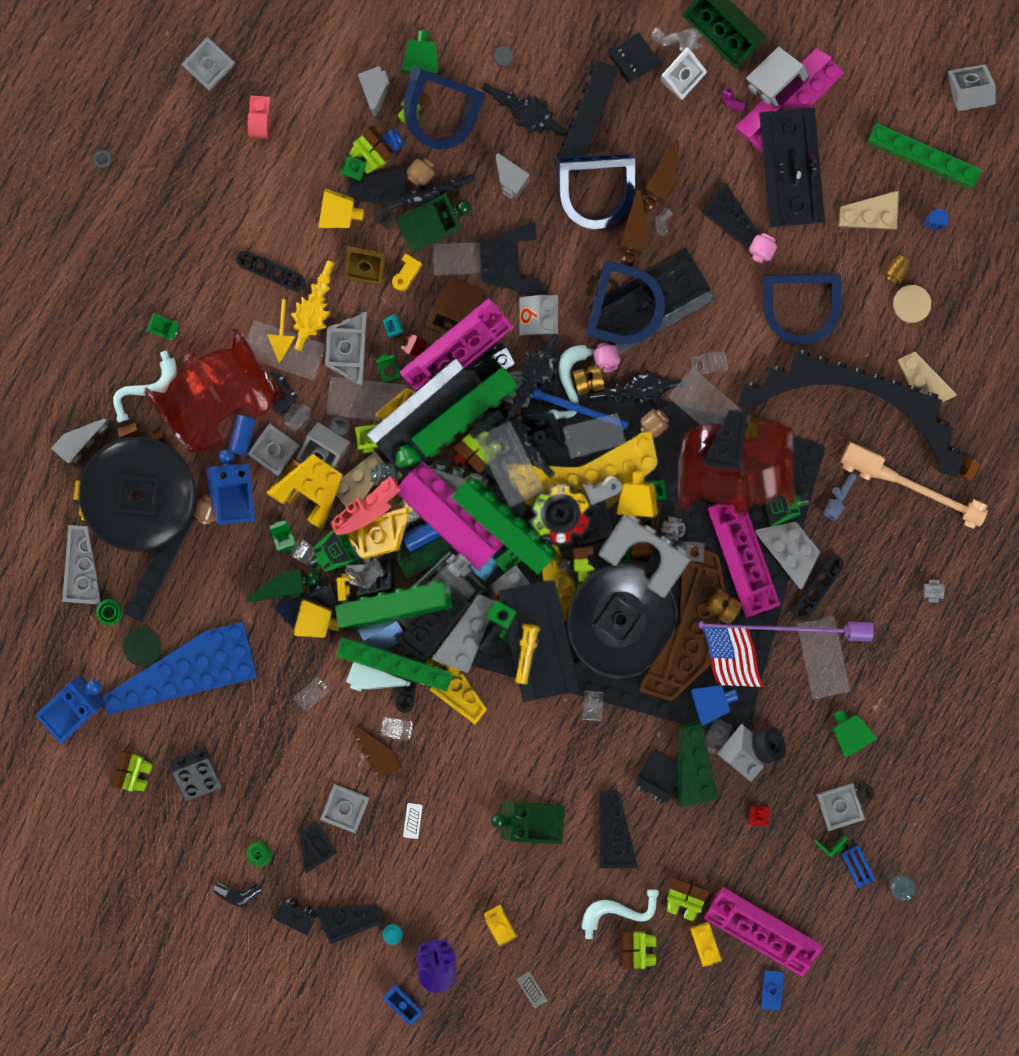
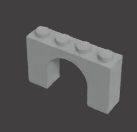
M624 514L600 549L599 555L616 566L632 544L641 541L654 544L660 551L661 561L657 570L648 581L647 586L664 598L690 561L689 556H687L688 552L680 546L677 549L671 545L672 541L665 536L660 538L655 535L656 531L650 526L646 525V527L640 525V520L630 514L628 517Z

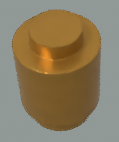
M898 255L884 273L887 276L886 280L894 285L896 283L901 284L911 269V262L905 257Z

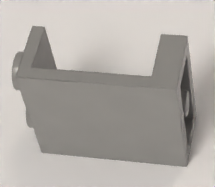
M778 47L746 79L749 83L748 88L753 94H759L767 105L771 103L774 107H778L775 96L796 76L804 81L809 75L804 65Z

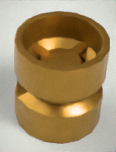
M599 365L588 367L587 371L584 369L572 371L578 395L589 393L591 389L593 391L604 389Z
M718 589L709 600L706 610L713 615L718 614L719 619L730 624L740 611L742 603L734 598L729 599L727 593Z

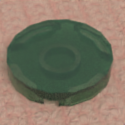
M146 628L131 631L125 637L123 643V653L126 659L137 666H148L154 663L162 651L158 635Z

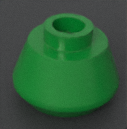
M410 445L400 447L399 452L396 453V465L399 468L409 467L419 463L422 457L414 447L411 448Z
M104 600L96 609V616L104 625H114L122 618V607L115 600Z
M256 841L248 847L246 858L252 866L264 867L272 859V849L267 843Z

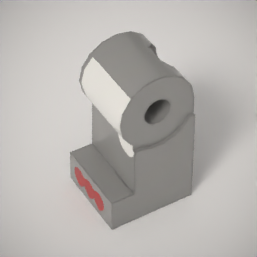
M608 476L603 482L593 486L590 481L582 484L591 505L617 495L622 489L621 482L615 476Z

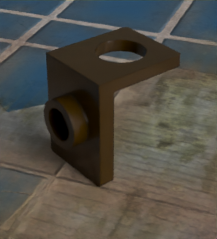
M601 270L596 276L592 275L586 283L589 286L585 290V294L589 295L597 284ZM611 277L609 278V283L617 288L619 283Z

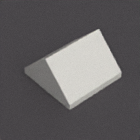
M687 47L661 75L660 81L682 100L707 71Z

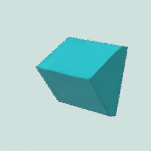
M393 314L382 320L389 338L405 333L398 314Z

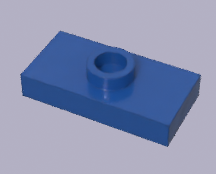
M764 969L761 1009L781 1010L784 971Z

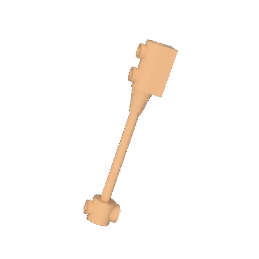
M849 441L840 461L843 464V469L849 472H853L854 469L860 471L859 476L867 480L873 477L897 482L962 512V519L965 520L964 525L970 528L980 527L988 513L986 509L988 505L976 499L973 502H969L967 506L898 475L896 471L883 464L885 461L884 456Z

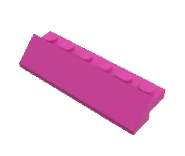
M816 48L801 62L809 76L804 81L796 76L775 96L778 107H774L771 103L767 105L762 100L735 126V129L762 154L759 112L810 108L844 72L831 60L832 57Z
M488 298L402 369L400 374L413 386L415 391H418L455 358L465 368L514 328V326L498 306Z
M423 461L399 485L400 491L397 494L459 554L463 555L477 571L504 545L451 498L455 491Z
M743 497L708 508L746 618L780 606Z
M724 887L719 893L717 892L703 916V919L802 977L823 948V945L815 940H812Z

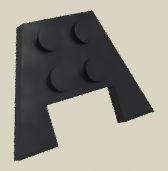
M535 221L479 243L481 282L531 296L540 295L539 278L520 279L518 242L537 240Z

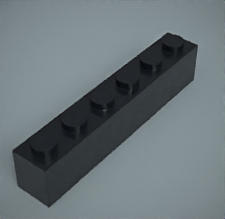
M599 60L596 65L592 64L589 72L591 76L590 82H585L582 90V93H584L583 100H578L575 108L578 111L576 118H571L568 126L571 131L569 136H564L561 144L564 149L562 154H557L556 158L587 155L618 75V67ZM580 170L568 171L569 175L578 178Z
M191 517L186 527L176 538L157 548L124 614L140 622H145L196 519Z

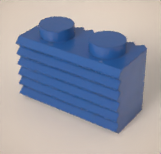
M395 983L383 996V1000L410 1026L423 1013V1008H420L418 1002L409 997L407 991L401 989L398 983Z

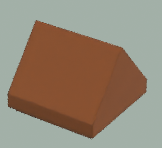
M136 422L117 429L120 439L141 437Z
M964 456L958 475L972 481L981 464L973 458Z

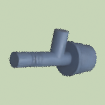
M849 474L841 490L838 487L833 488L832 492L836 499H828L823 512L827 518L836 521L842 511L845 510L842 502L857 477L855 474Z

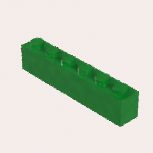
M878 123L873 127L866 143L868 146L968 190L974 188L982 171L980 168Z
M504 367L500 368L415 435L412 440L425 457L430 455L432 458L441 451L439 447L445 443L447 446L456 439L454 437L459 431L464 433L471 427L469 425L470 422L474 419L479 421L486 415L484 411L489 407L492 410L501 403L499 399L505 395L508 398L516 392L515 387L517 383Z
M469 476L451 496L455 502L537 574L556 555L557 552L550 543L542 540L535 530H531L525 524L522 518L515 516L506 504H502L497 500L494 493L487 491L478 479Z
M433 581L428 586L415 585L413 589H397L395 593L391 594L387 592L378 593L377 597L373 598L364 596L360 597L359 601L346 600L342 601L341 605L335 606L338 628L348 631L452 608L449 585L442 581Z
M343 636L336 653V657L446 692L453 675L452 671Z

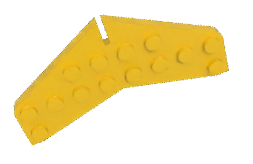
M649 431L632 437L631 440L583 466H549L555 472V475L551 478L541 468H537L534 465L509 463L502 465V467L509 474L510 481L514 487L516 486L526 505L532 506L535 498L541 491L549 493L550 486L555 484L572 485L574 488L573 492L581 490L585 495L582 484L590 481L593 486L603 482L608 476H615L623 486L626 482H633V472L635 471L645 472L644 477L657 466V457L652 433ZM621 491L617 495L605 499L607 510L620 499Z

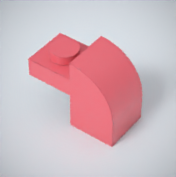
M250 96L248 113V135L250 138L269 139L270 97Z

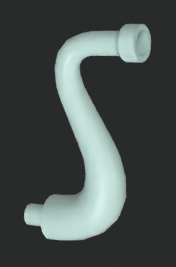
M585 345L573 346L565 350L558 362L561 383L570 402L579 404V400L571 377L572 366L577 361H585L587 356H593L594 353L593 349H587ZM570 409L568 411L549 410V412L554 413L557 420L571 418L577 413Z
M167 350L160 353L163 360L159 363L162 374L156 383L126 386L115 393L114 407L118 423L129 420L121 404L123 396H156L169 391L174 386L177 379V367L175 359L169 357Z
M647 890L649 903L648 910L645 913L635 912L611 900H599L591 904L587 908L582 921L581 929L585 930V939H593V930H597L600 917L607 913L618 914L634 921L650 920L656 910V898L659 896V890Z

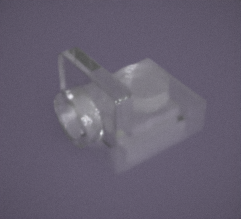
M585 691L582 720L602 721L603 692Z
M383 717L381 736L400 740L410 739L413 732L412 721Z

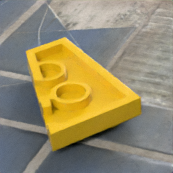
M446 667V670L453 673L447 692L433 687L430 688V691L476 725L487 710L461 671L453 667Z

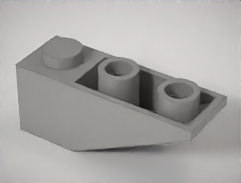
M104 418L67 432L61 436L51 449L68 464L73 462L76 464L83 456L81 453L86 448L90 449L95 443L94 438L98 434L102 435L107 430L109 421Z
M436 460L429 466L454 491L469 476L478 479L485 489L487 487L488 479L478 473L467 472L461 467L448 465L444 461Z

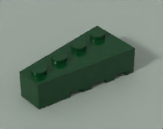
M696 721L678 726L679 754L677 761L676 805L684 808L718 799L703 724Z

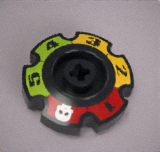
M569 484L550 486L549 493L541 491L531 507L532 513L536 514L535 518L531 519L535 532L542 540L550 538V543L554 546L574 544L573 540L575 537L583 539L590 530L593 521L591 517H588V513L593 510L589 499L581 490L573 492L574 488ZM560 512H563L565 516L562 519L559 515Z

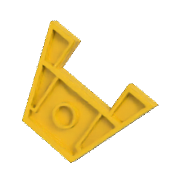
M312 454L266 493L284 504L295 488L317 503V506L307 520L323 531L343 474Z

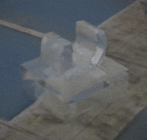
M690 28L680 33L681 52L687 47L690 50L702 47V44H698V38H701L702 35L697 33V29Z
M304 540L302 542L297 541L296 543L300 546L297 551L291 550L294 554L293 557L308 565L314 556V546Z

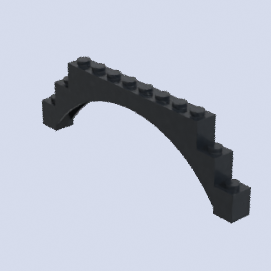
M801 349L799 353L794 352L788 373L784 372L785 368L774 365V368L769 367L762 389L759 388L760 384L751 381L748 384H743L736 405L752 411H756L757 406L783 392L812 385L831 384L849 386L872 393L894 405L917 426L933 451L938 464V472L956 478L958 476L964 455L960 454L961 450L952 447L946 450L953 427L949 426L950 422L939 419L938 423L935 422L942 403V399L938 398L939 394L928 391L926 395L920 393V388L910 385L908 389L902 387V382L891 379V382L883 380L884 376L875 373L872 376L865 375L866 370L855 367L853 371L847 369V364L836 361V364L828 362L829 358L818 355V358L810 356L811 352Z

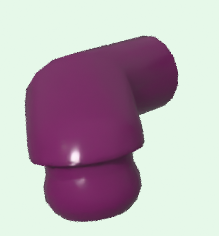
M729 87L725 88L721 93L725 106L743 112L745 102L735 100L733 90Z

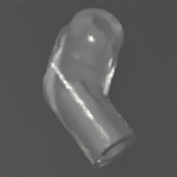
M660 28L652 30V39L662 46L680 41L677 32L666 35Z

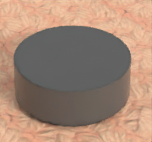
M502 46L495 50L494 61L497 65L505 67L512 62L513 53L508 47Z
M98 150L92 157L93 163L98 169H106L112 163V157L106 150Z
M336 416L332 419L330 428L334 433L344 435L348 432L350 423L344 417Z

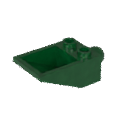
M445 193L396 218L411 254L463 231L457 215L465 216L469 214L471 205L468 201L461 200L453 208L448 195ZM446 205V211H440V206ZM450 222L454 223V228L452 229L448 228V223Z
M301 569L281 572L248 596L246 602H256L289 596L290 599L303 597L302 593H306L305 584L310 587L317 586L320 583V576L312 571L304 577L303 570Z
M504 801L503 814L495 813L491 817V824L495 828H501L500 839L562 844L565 806Z

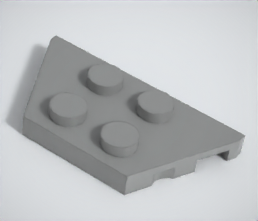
M367 312L360 313L361 315L346 319L342 323L327 328L325 367L359 386H363Z
M797 522L756 530L757 536L799 589L802 590L820 554L817 547Z

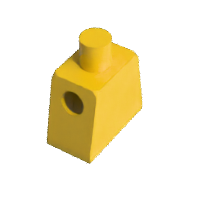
M325 189L319 228H350L351 219L363 221L364 209L353 208L354 198Z
M633 472V482L623 484L617 510L618 515L631 514L633 516L654 517L658 514L654 484L644 483L645 472Z
M302 597L293 632L295 636L324 638L327 629L339 630L337 619L330 618L332 613L330 608Z
M501 904L484 913L486 923L500 946L518 937Z

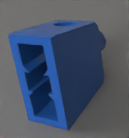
M722 685L690 689L700 723L703 725L730 712L728 703L738 700L735 689L724 692Z

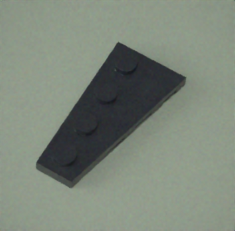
M600 791L599 868H638L619 791Z

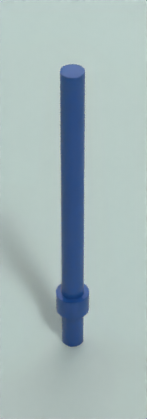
M535 388L533 391V399L538 401L541 399L627 429L629 423L627 421L542 392V389Z

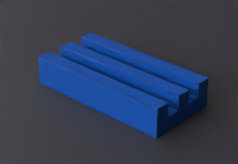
M859 845L841 852L857 888L875 880ZM855 850L857 851V853H858V855H859V857H860V859H861V861H862V863H863V865H864V867H865V869H866V871H867V873H868V875H869V878H867V879H866V877H865V875H864V873H863V871H862V869H861V866H860V864H859V862H858V860H857V858H856V856H855V854H854V852H853V851H855ZM847 854H850L863 881L859 882L847 858Z

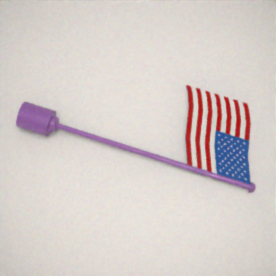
M703 621L699 623V628L703 629L709 645L711 666L715 680L718 685L764 687L758 673L755 647L749 629L844 633V637H847L848 641L872 642L874 633L873 623L848 622L844 629L703 623Z

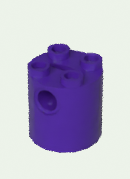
M432 940L422 944L417 953L418 980L421 986L433 993H441L448 990L456 980V962L453 948L445 940Z

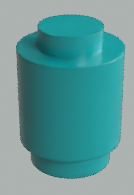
M391 923L385 927L383 938L386 943L394 945L402 939L403 930L400 925Z

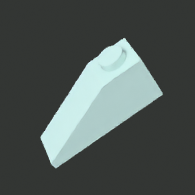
M353 662L346 680L347 683L351 684L350 688L360 692L362 689L372 690L410 686L411 683L392 674Z

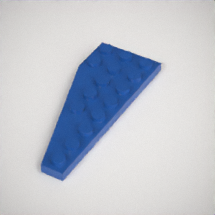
M244 622L203 632L105 694L103 698L106 703L107 715L257 678Z

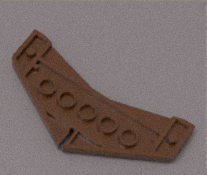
M685 544L683 548L688 552L687 556H689L690 561L681 572L680 623L641 681L638 690L666 700L675 699L711 665L709 645L703 629L699 628V623L703 621V623L727 624L719 619L718 614L713 615L706 610L709 600L718 589L726 593L720 559L713 552Z

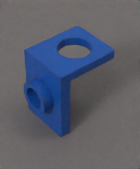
M399 129L390 130L389 133L382 135L385 138L384 141H387L395 151L406 146Z

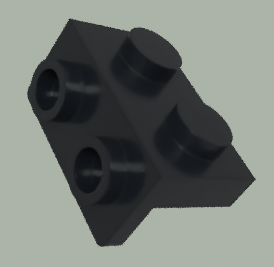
M495 343L489 347L488 351L482 353L470 364L480 381L484 382L500 368L504 367L507 369L514 365V361L503 343Z

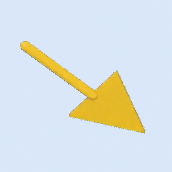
M285 299L282 300L280 334H267L279 364L296 337L283 335Z

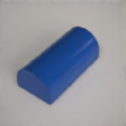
M942 209L933 210L924 219L923 227L941 231L948 225L949 217L947 212Z
M237 415L229 445V450L234 454L247 457L256 419Z
M424 522L405 532L402 538L409 551L412 552L441 535L427 522Z

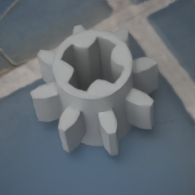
M668 517V521L662 523V534L669 540L678 541V537H682L685 533V525L681 523L682 519Z
M452 554L447 560L450 564L447 569L457 578L459 575L465 577L470 571L467 567L470 562L461 554L457 557Z
M929 580V584H924L923 597L928 598V602L939 603V599L944 598L945 586L944 584H939L940 580Z

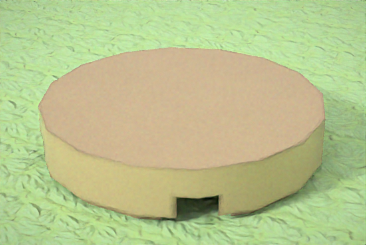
M918 285L902 287L893 298L895 315L906 323L922 321L931 309V299L928 292Z

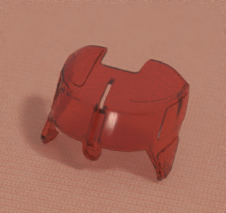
M232 329L234 335L232 348L219 349L201 358H198L195 353L187 354L183 359L187 367L175 376L165 393L152 391L148 387L145 388L144 394L163 420L169 423L175 436L190 453L206 451L222 443L223 438L217 425L241 408H245L253 419H257L271 407L278 394L275 389L276 386L264 368L257 362L255 353L239 329ZM208 387H213L221 399V403L217 402Z
M777 422L758 423V438L756 440L744 441L742 457H744V476H741V467L740 470L702 465L721 424L702 425L685 433L682 444L683 472H681L680 505L684 511H688L689 506L700 496L713 503L733 505L736 514H745L749 511L750 505L771 501L780 494L788 500L789 507H793V504H795L792 467L793 435L791 428Z

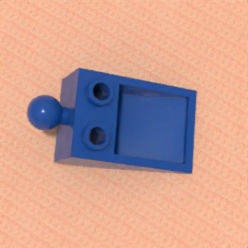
M224 449L219 453V460L223 463V466L206 469L208 490L217 525L255 521L249 464L231 465V462L234 460V454L231 450ZM221 472H223V473L225 474V475H222V479L220 478V473H221Z
M80 675L69 682L35 716L54 738L62 744L106 704L98 695L102 688L101 683L98 680L87 682Z

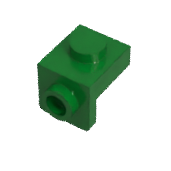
M153 313L146 331L162 338L173 340L178 334L179 322Z
M287 520L278 521L274 525L269 526L279 554L297 548Z

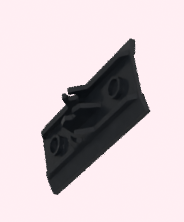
M815 107L759 112L769 227L825 223Z
M688 250L647 272L659 284L665 300L663 319L651 336L716 299ZM636 278L605 296L598 319L600 328L618 334H632L643 329L652 319L655 310V299L649 286L641 279ZM591 304V305L588 306V308L590 309V311H591V308H592V305H593V304ZM608 341L617 347L619 354L640 343L618 344Z
M455 358L367 434L405 478L422 461L429 457H425L412 438L478 387V385ZM410 445L411 448L414 447L421 455V461L409 467L399 468L396 465V453L399 452V448Z
M555 579L498 590L500 602L516 611L514 618L507 627L516 674L522 649L520 640L523 638V624H532L540 627L536 636L537 647L533 649L528 683H519L523 703L551 696L580 692ZM502 610L504 619L507 620L509 613Z

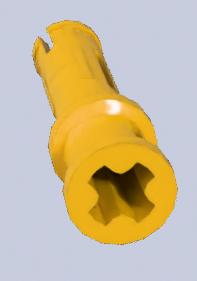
M523 624L522 627L524 629L523 638L520 640L522 649L515 682L521 684L528 683L533 649L537 647L536 636L540 627L532 624Z

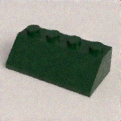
M695 0L682 15L735 69L767 38L731 0Z
M440 536L412 552L409 551L404 540H402L399 550L392 553L407 579H410L437 563L448 551L455 552L456 550Z

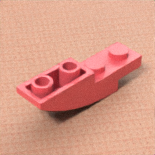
M390 475L364 501L358 497L351 502L331 522L335 534L342 535L357 530L388 511L392 507L390 500L400 491L396 479Z

